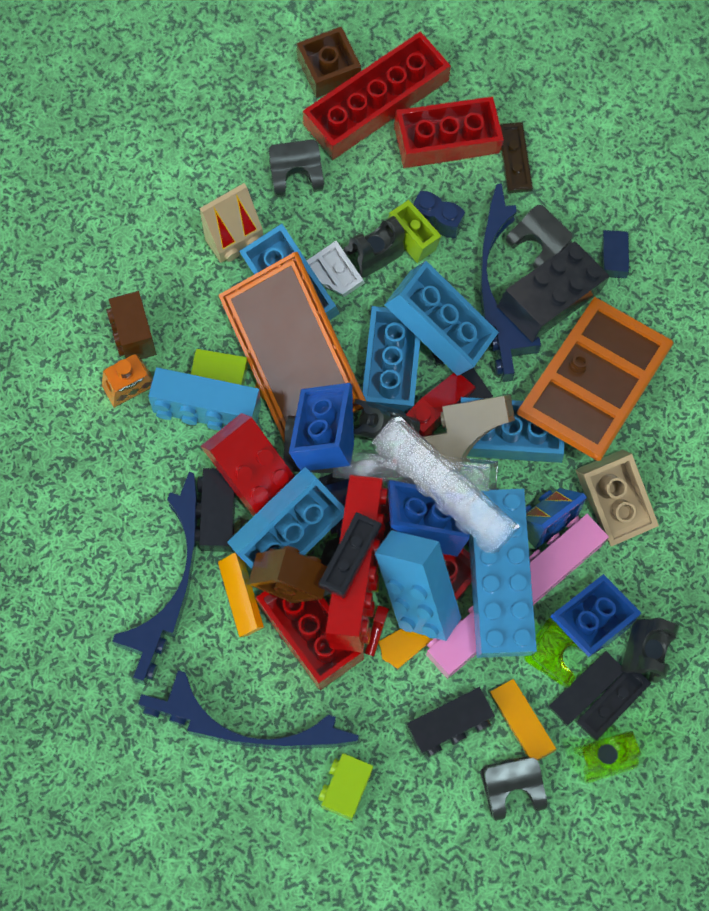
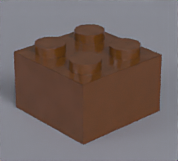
M342 26L296 43L297 59L316 98L328 94L361 71L360 62Z
M139 291L110 298L111 308L106 309L119 356L128 358L131 355L137 354L140 359L157 355Z
M284 546L283 549H269L266 552L256 554L248 584L291 603L323 599L325 590L320 588L318 584L328 566L321 564L322 560L319 558L299 554V550L294 547Z

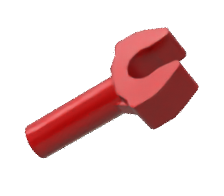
M378 605L371 629L370 642L366 645L365 654L375 656L389 608Z

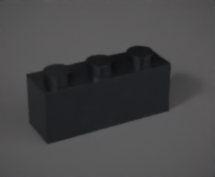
M203 468V477H198L197 484L198 492H202V501L197 502L196 517L201 518L200 528L195 529V543L199 544L201 551L233 552V549L227 542L234 536L236 493L217 468Z
M478 687L406 724V729L420 757L427 754L428 758L443 751L441 746L449 742L452 745H456L466 740V733L474 729L477 733H480L491 727L490 721L494 719L495 714L481 688Z

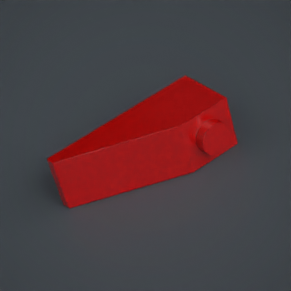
M453 373L423 396L406 414V416L414 417L420 422V431L417 438L432 435L442 424V407L461 403V397L467 398L476 387L461 374L457 376ZM405 423L404 427L409 430V424Z

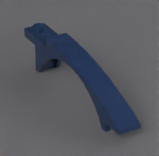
M501 183L497 184L483 243L480 299L482 316L499 332L491 343L492 351H497L498 359L495 360L496 374L501 375L502 382L513 381L515 374L512 357L539 353L541 341L538 338L531 342L497 307L498 304L490 289L487 274L489 253L501 233L515 222L514 215L517 214L516 205L506 206Z
M192 472L188 473L180 496L169 493L167 498L169 507L178 517L186 536L187 560L180 585L172 599L157 615L138 627L116 633L112 640L116 647L141 655L133 678L135 682L143 685L147 684L148 679L153 680L158 667L157 664H154L158 654H163L167 644V639L164 636L176 637L189 594L196 552L195 529L197 528V488L195 475Z
M179 670L168 702L141 694L138 703L139 707L144 709V715L153 718H159L160 714L170 717L169 722L180 726H185L186 722H188L187 732L190 735L234 745L287 750L335 748L356 745L359 741V735L334 728L336 717L327 715L311 728L285 738L257 739L234 733L214 721L204 711L193 695L186 672Z

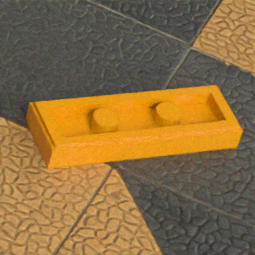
M236 553L218 561L239 637L249 636L264 628L253 588L248 584L250 578L245 562Z
M514 679L490 691L491 697L528 758H535L539 761L556 751V747Z

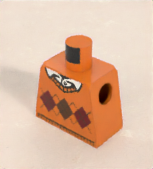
M134 354L118 361L103 371L102 387L113 407H116L149 390L153 376L140 357Z

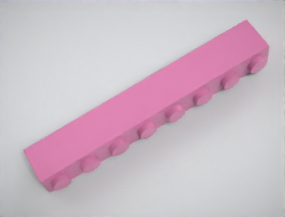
M588 514L581 519L578 516L575 517L566 526L568 530L563 535L555 534L547 542L549 547L543 552L537 550L529 557L533 605L608 540L609 536ZM473 605L468 609L470 614L465 619H460L447 641L434 638L427 645L430 649L427 650L426 656L447 679L476 655Z

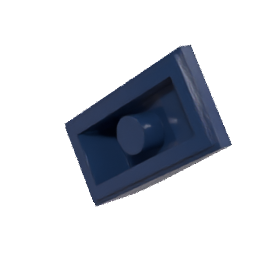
M603 230L602 268L611 278L627 279L629 236L627 231Z

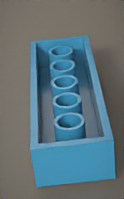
M524 489L470 491L466 497L470 534L469 552L477 658L531 656L537 649Z

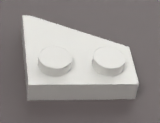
M337 241L307 260L321 284L343 297L365 283Z

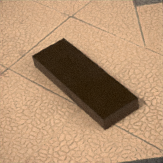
M523 122L500 124L504 139L501 152L507 192L509 194L532 191L533 185Z

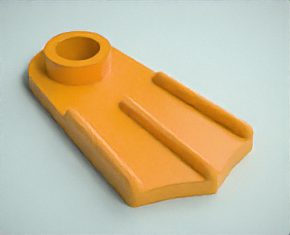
M400 629L379 641L382 660L399 669L433 639L422 634L406 632Z

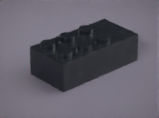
M574 241L506 289L497 307L531 342H534L600 293L610 275Z

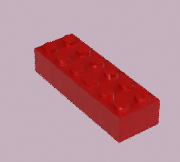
M420 31L304 109L303 125L331 159L334 160L394 119L396 110L410 108L448 82L451 65Z
M350 475L340 542L356 512L382 523V528L345 598H341L333 593L331 594L325 633L330 649L363 652L364 644H369L371 628H369L368 617L373 618L375 601H373L372 591H377L379 575H376V565L379 564L375 552L381 545L380 539H385L386 523H384V514L389 512L388 488H384L383 478Z

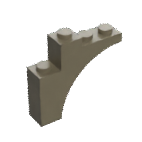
M510 394L443 406L441 423L444 428L446 427L447 432L417 438V443L415 444L417 458L421 459V465L432 463L430 477L432 482L436 484V489L457 492L462 466L475 444L494 428L504 423L515 421Z

